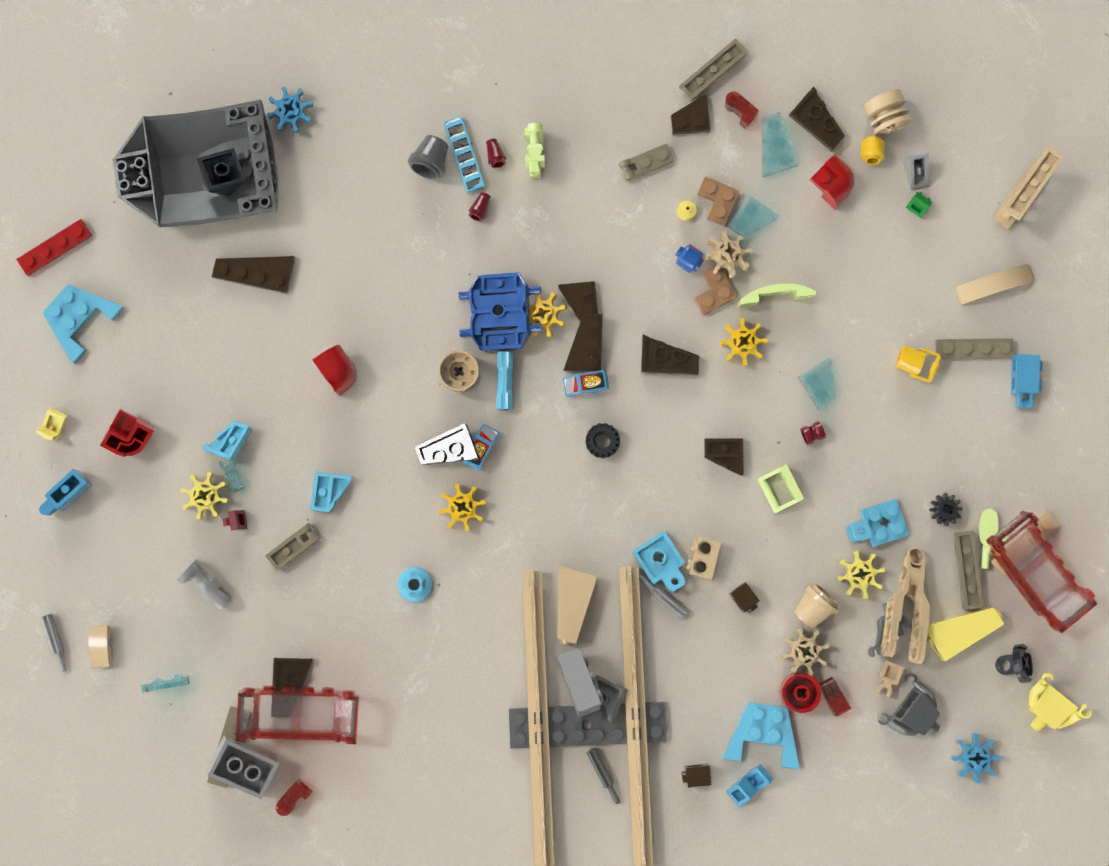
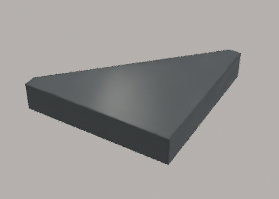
M596 675L595 679L603 698L602 702L608 715V721L614 723L628 689Z

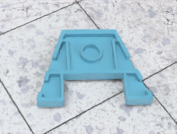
M67 284L44 310L43 315L70 361L75 364L86 352L84 348L72 339L78 330L97 309L113 321L124 307Z
M748 702L738 722V726L730 739V743L723 754V759L741 761L743 741L783 746L781 767L799 769L788 708Z

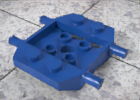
M519 272L478 275L468 292H458V295H460L458 296L459 300L470 299L471 307L470 329H460V337H472L481 351L523 349L530 333L543 332V325H531L529 316V296L541 294V286L530 287ZM502 306L504 309L503 313L496 316L494 313L495 308ZM518 326V329L482 331L483 328Z

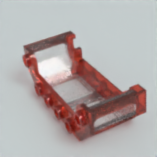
M1021 511L1019 512L1020 515L1003 529L986 539L987 544L991 546L989 552L1032 610L1038 616L1041 615L1049 623L1048 625L1054 631L1062 634L1097 605L1094 599L1095 595L1089 588L1084 589L1076 584L1074 575L1064 568L1063 560L1053 553L1052 545L1041 537L1042 532L1038 528L1037 522L1039 519L1032 512Z
M264 685L263 689L243 687L242 690H238L235 741L245 742L246 739L342 741L346 742V744H356L359 696L354 694L355 691H334L332 687H322V690H314V687H302V690H294V686H283L282 689H275V686Z

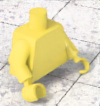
M1050 673L1043 674L1042 679L1029 692V711L1036 716L1030 726L1039 733L1045 725L1053 729H1061L1078 722L1082 718H1090L1092 710L1089 712L1083 711L1087 708V704H1082L1080 711H1078V707L1051 685L1047 684L1048 680L1045 677L1054 679V676Z

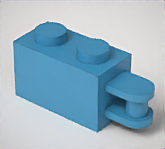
M1016 354L1012 358L1011 394L1016 395L1017 409L1027 407V409L1031 410L1033 396L1041 391L1042 380H1039L1043 363L1040 361V355ZM1022 395H1027V400H1023Z
M72 469L44 495L47 500L40 505L39 512L42 515L50 516L57 510L64 511L92 483L80 470Z

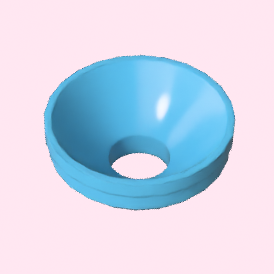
M419 567L406 569L398 579L399 593L410 602L425 600L433 588L430 574ZM411 579L419 580V589L411 590L409 588V581Z

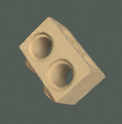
M700 536L696 540L693 539L690 551H693L692 559L688 558L686 570H689L688 574L712 580L721 542ZM702 543H707L710 546L709 553L703 554L700 551ZM697 562L705 564L704 572L699 573L696 571L695 565Z

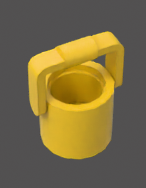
M904 344L898 354L895 368L911 373V377L929 383L940 366L938 363L941 356L924 348L918 350ZM926 352L936 356L934 362H932L927 379L917 376L924 364Z

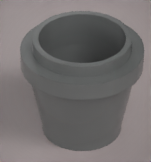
M427 135L416 151L410 155L408 164L416 174L424 178H441L445 172L444 164L449 146L441 138Z

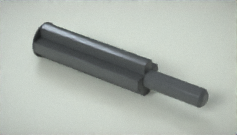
M590 749L586 754L604 788L608 789L615 804H619L620 799L612 786L614 782L597 749Z

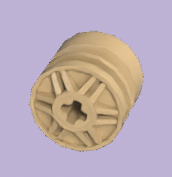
M900 89L878 95L863 105L868 118L877 117L870 123L872 127H876L873 130L875 136L896 132L912 121L911 115H906L909 112L908 108L899 109L905 103Z
M455 350L447 353L442 358L438 374L441 382L448 389L454 392H464L476 384L479 378V367L476 359L471 354ZM462 367L464 375L455 376L456 372L454 370Z

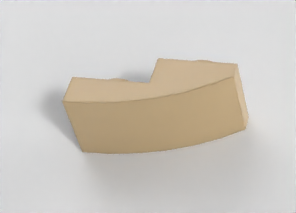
M108 625L89 627V657L91 668L93 669L111 666L112 647L109 646L111 627Z

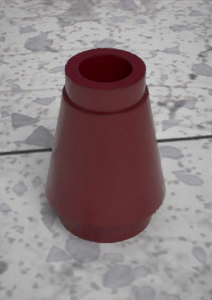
M489 139L486 141L488 164L492 168H500L506 164V156L497 139Z
M481 192L469 209V217L471 219L482 222L486 218L491 198L489 194Z

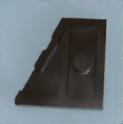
M703 95L671 115L672 135L710 132L707 95Z
M595 281L558 285L560 292L579 321H581L583 314H598Z
M705 438L704 458L739 476H743V438Z

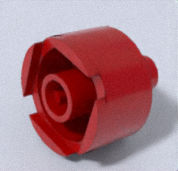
M797 672L788 675L782 681L779 695L782 703L788 709L797 713H807L813 711L821 701V687L814 677ZM798 689H804L802 691V693L804 694L803 697L797 696Z

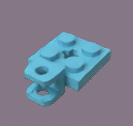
M897 498L860 510L862 520L851 523L846 527L851 542L869 539L872 547L909 535ZM882 518L888 520L887 528L880 525V522L883 521Z
M665 531L632 551L652 584L662 580L670 592H674L684 586L685 579L678 568L684 565L685 561ZM656 552L664 555L662 558L663 562L660 563L653 560ZM672 579H677V580H678V584H677V585H673V584L671 583V580H672Z

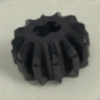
M943 493L942 497L937 495L936 501L930 502L934 508H930L929 512H935L931 518L936 519L938 517L937 524L943 522L944 526H949L950 522L952 524L956 523L955 518L959 519L962 517L957 512L963 511V507H957L961 501L957 500L954 502L955 495L948 497L947 493ZM945 506H948V507H949V510H947V511H948L947 513H944L943 510H942V509H945V508H944Z

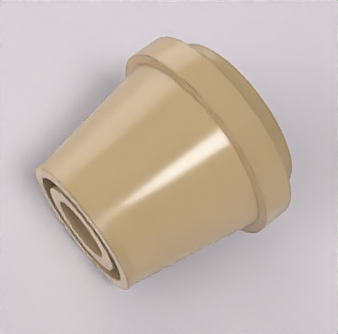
M809 584L793 612L807 626L814 629L829 616L835 615L839 611L837 607L839 604L822 587L817 584Z

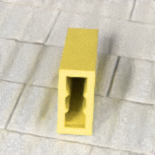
M988 607L930 623L927 638L940 660L947 661L1004 625L1002 621L1003 615L998 609Z

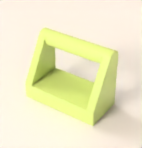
M787 464L758 478L774 513L804 499ZM777 473H780L793 499L782 506H779L766 480Z

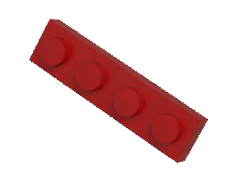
M79 219L16 260L24 273L30 276L93 235L84 221Z

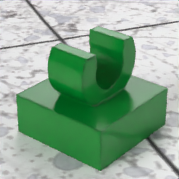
M916 192L906 208L921 218L933 202L931 198L927 199L924 197L922 192Z

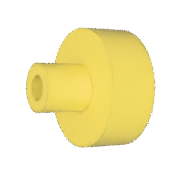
M691 201L681 202L677 209L678 216L684 221L693 219L697 212L696 205Z

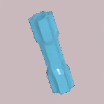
M497 352V410H513V352Z

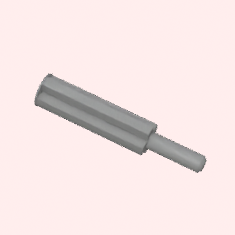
M643 576L639 577V581L652 591L651 594L680 619L687 614L688 610L659 586L655 587Z
M47 614L41 617V621L52 654H56L61 672L67 670L61 653L64 649L52 614Z

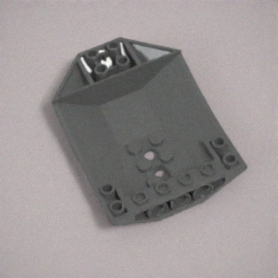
M262 100L195 112L143 116L113 159L118 197L160 228L198 225L274 212L278 208V174L274 146ZM234 148L239 162L243 164L242 170L247 182L230 196L209 192L204 186L197 158Z

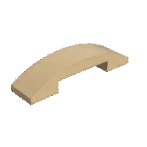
M1026 264L957 286L956 290L961 304L964 305L996 293L1033 283L1034 279L1029 265Z

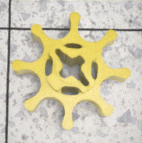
M211 472L207 473V479L202 483L198 481L196 475H191L190 478L194 481L193 489L186 490L181 488L180 490L181 493H188L191 497L190 502L183 505V509L188 510L190 507L196 506L198 508L196 518L199 520L203 519V512L207 509L212 511L214 517H218L219 513L215 509L216 504L220 501L229 503V499L219 496L220 489L226 487L227 483L221 482L219 485L214 486L211 482L214 474ZM203 492L208 493L206 496L207 500L201 499L204 496Z
M856 550L853 551L855 560L852 564H848L844 560L839 561V564L846 567L847 572L842 577L837 576L836 580L841 581L845 579L849 582L850 587L845 592L846 595H851L854 588H859L862 591V598H868L866 589L869 585L875 586L876 589L882 588V585L875 582L874 577L879 572H885V569L880 568L876 570L872 567L871 562L876 557L875 554H870L867 561H862L859 558V551ZM859 569L860 572H868V574L861 578L853 577V575L859 573Z

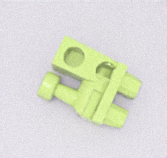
M530 123L525 128V139H530V144L527 146V155H525L526 169H529L530 178H541V169H545L544 130L542 124Z

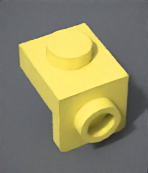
M52 407L49 408L42 426L37 429L36 433L46 440H55L62 435L68 415Z

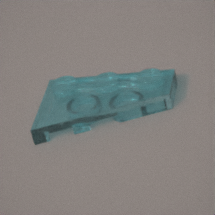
M778 112L763 117L761 120L762 178L799 165L781 113Z

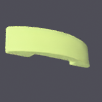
M797 284L769 285L743 297L739 301L738 307L758 305L759 297L794 293L795 300L814 298L816 291Z

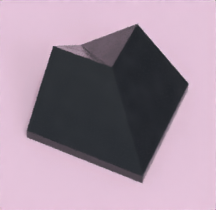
M234 148L197 158L204 186L211 193L230 196L247 182Z

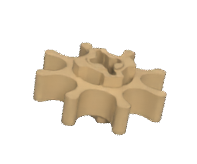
M723 231L720 236L722 242H717L713 238L709 239L707 245L711 246L714 252H707L704 259H713L717 262V266L713 270L714 274H717L720 268H726L729 271V278H733L736 274L734 267H740L743 271H746L749 267V264L744 262L742 257H749L752 249L744 250L739 246L743 239L742 235H739L736 241H731L727 237V231Z
M797 628L799 637L796 641L792 642L787 637L783 638L784 642L790 644L791 651L788 654H781V658L792 657L795 664L791 668L792 673H796L800 665H805L807 674L812 676L811 666L814 662H819L823 666L827 665L826 661L820 659L819 652L822 649H829V645L818 646L815 639L819 635L818 630H814L810 638H805L803 636V629ZM798 647L807 648L812 657L803 655V652Z

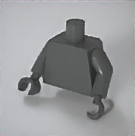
M909 673L905 676V681H907L909 676L914 677L912 682L914 688H912L891 716L894 720H890L887 714L881 713L887 717V721L882 723L878 720V722L882 725H889V728L901 735L916 736L920 733L924 736L928 731L936 734L940 729V725L936 722L940 712L936 709L935 694L922 682H917V677L914 674Z

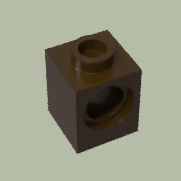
M746 582L729 593L742 613L746 611L751 613L758 607L757 603L760 600Z
M708 763L684 766L685 771H681L682 781L686 783L688 788L711 785Z

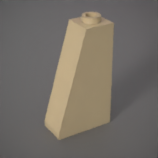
M560 565L557 638L561 639V644L571 646L572 643L576 644L597 577Z

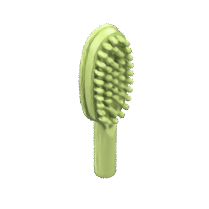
M993 509L984 510L979 522V539L983 544L982 569H989L990 547L994 544L998 533V516Z

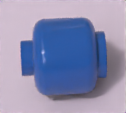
M691 244L685 247L681 246L675 254L677 256L676 264L688 273L696 272L704 262L702 258L703 253Z

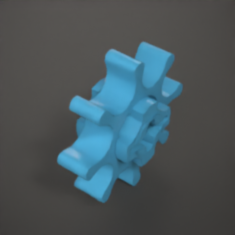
M283 86L281 88L284 93L282 99L275 100L273 97H269L270 103L275 104L277 108L274 112L267 113V117L269 120L276 117L280 118L281 121L277 126L279 132L283 131L285 125L291 124L293 125L294 132L298 134L297 123L300 120H305L309 124L312 123L311 118L304 115V111L307 108L314 107L311 100L306 103L300 101V97L304 94L301 88H298L296 95L289 96L286 87Z
M972 733V743L970 745H965L962 740H956V743L962 747V753L959 756L952 755L950 759L953 761L961 760L963 763V768L957 772L958 776L964 777L967 771H972L974 774L973 781L980 783L979 775L982 771L986 770L990 776H996V773L990 769L989 765L992 760H1001L1002 757L999 755L992 756L989 753L990 746L995 743L994 740L988 739L986 744L980 745L978 743L979 735ZM976 755L983 757L976 759V761L969 759L976 757Z

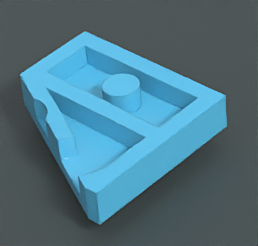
M234 421L224 431L216 435L217 439L210 445L205 444L202 449L234 462L252 429L247 425Z
M315 472L310 510L330 513L351 483L353 477Z

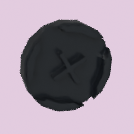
M1025 644L1014 645L1011 655H1003L996 660V670L1002 675H1016L1020 683L1031 682L1032 679L1029 676L1033 674V663L1030 653H1026L1025 650L1028 647ZM1005 660L1010 662V668L1007 671L1002 669V662Z

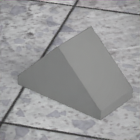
M928 151L909 155L903 163L910 189L929 186Z

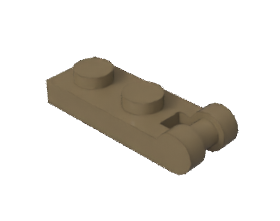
M666 143L633 158L623 160L619 163V166L625 173V180L630 181L673 163L674 158ZM635 165L636 170L632 171L630 166Z
M310 523L303 526L265 555L276 571L280 570L321 539L318 534L313 532V527ZM304 534L309 538L306 542L301 538Z

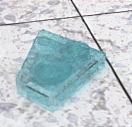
M749 195L727 227L744 237L777 220L779 215Z
M831 358L826 359L798 376L817 409L835 400Z
M182 674L171 675V679L165 681L163 677L151 679L152 683L143 684L141 688L142 693L188 685L190 684L189 676L183 677Z

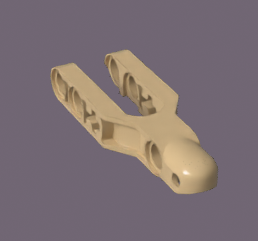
M917 547L910 548L905 552L903 567L899 575L898 590L887 601L881 652L883 656L891 658L895 654L897 641L899 640L898 629L899 622L902 619L904 596H908L914 602L908 659L912 663L921 664L925 658L931 607L923 592L926 556Z

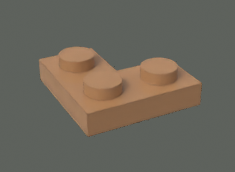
M705 176L697 195L714 202L707 219L725 226L740 191Z
M716 266L702 272L710 290L695 297L694 300L703 315L737 298L722 268L719 269L717 274L713 273Z

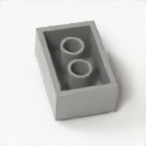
M580 648L557 656L559 669L578 718L600 710L603 698L600 690L594 687L596 680L592 670L588 671L587 669L589 662L585 652L581 653Z
M224 735L206 773L209 777L262 800L280 763L276 758Z

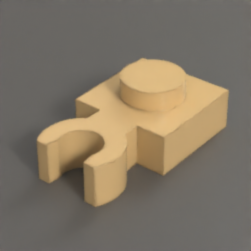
M884 660L878 676L883 681L877 686L876 692L880 693L881 689L885 687L887 689L886 696L890 697L892 694L891 685H898L904 667Z

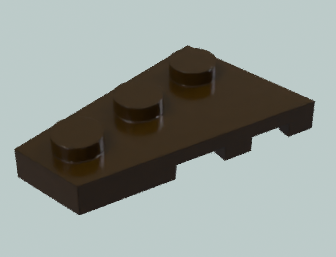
M583 314L563 371L601 370L603 314Z

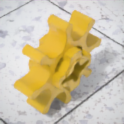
M553 292L547 301L542 300L541 294H535L537 298L536 303L532 306L529 305L530 322H533L534 325L541 322L543 328L546 329L547 336L552 338L551 328L554 324H559L562 327L566 326V323L558 320V314L561 311H566L567 307L565 305L560 307L554 306L557 294ZM543 311L547 312V314L544 315L545 318L541 317L543 315ZM532 332L530 334L534 337H537L538 332Z
M741 318L739 320L740 329L733 330L729 325L725 326L724 329L730 333L731 338L728 341L721 340L719 345H728L731 348V354L726 357L727 361H730L732 356L739 355L742 358V366L744 367L747 365V355L753 354L758 360L762 358V354L756 350V345L760 343L766 344L768 339H758L756 337L755 331L761 326L759 323L750 330L744 325L745 319ZM748 336L746 344L738 348L741 340Z
M457 483L455 484L457 493L454 497H448L445 493L441 494L442 498L448 500L449 506L445 510H439L438 513L440 515L444 513L451 514L452 521L448 524L449 528H452L456 521H462L465 531H469L468 520L475 517L480 522L483 521V518L478 516L475 510L477 506L485 505L486 501L476 502L473 500L472 495L477 490L475 486L471 488L468 494H463L460 491V485ZM457 502L458 504H463L465 502V507L470 512L468 513L464 510L458 512L459 507H457V505L454 503Z

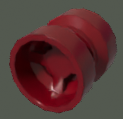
M819 421L814 422L810 427L804 426L800 428L806 445L813 444L815 440L826 438L823 426Z

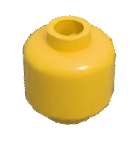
M871 135L861 142V159L867 164L876 165L885 158V141Z

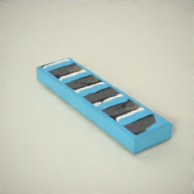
M462 117L445 121L444 126L467 193L485 188Z

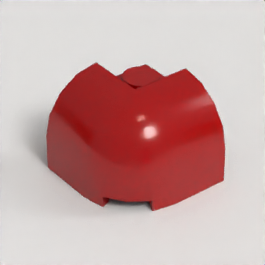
M836 154L827 160L810 178V181L823 192L821 197L834 210L850 194L855 181L849 166Z
M335 345L312 359L326 381L329 382L339 396L354 384L356 368L340 345Z
M119 409L106 431L100 446L122 457L136 455L145 448L154 432V427L142 418L135 417Z

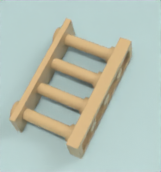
M1048 146L1039 159H1034L993 219L1007 229L1010 228L1015 219L1020 220L1064 157Z

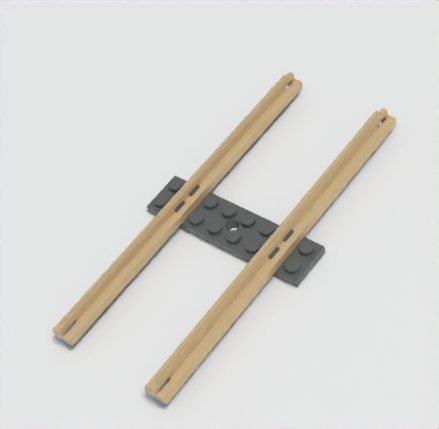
M638 566L619 567L624 687L628 691L625 696V703H622L614 723L608 721V715L603 704H601L600 710L579 718L574 706H547L542 571H523L528 708L509 709L510 749L530 748L535 866H555L549 747L627 743L633 866H653L647 742H665L666 727L664 702H645ZM585 721L591 723L590 728L586 729L583 726Z

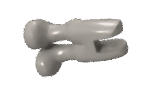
M197 559L177 579L181 584L188 581L195 582L208 601L220 610L225 608L231 601V595L218 583L215 577L207 573Z

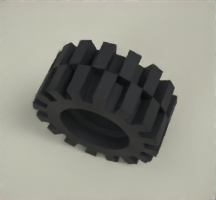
M598 423L592 426L586 435L585 443L587 450L597 458L611 457L616 453L620 445V435L617 429L612 425H608V423ZM601 433L607 434L610 438L609 446L606 448L598 447L595 443L597 435Z

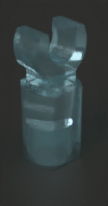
M220 461L219 466L226 472L224 475L231 492L243 489L244 486L237 469H234L235 462L230 461L229 466L225 467L223 462Z

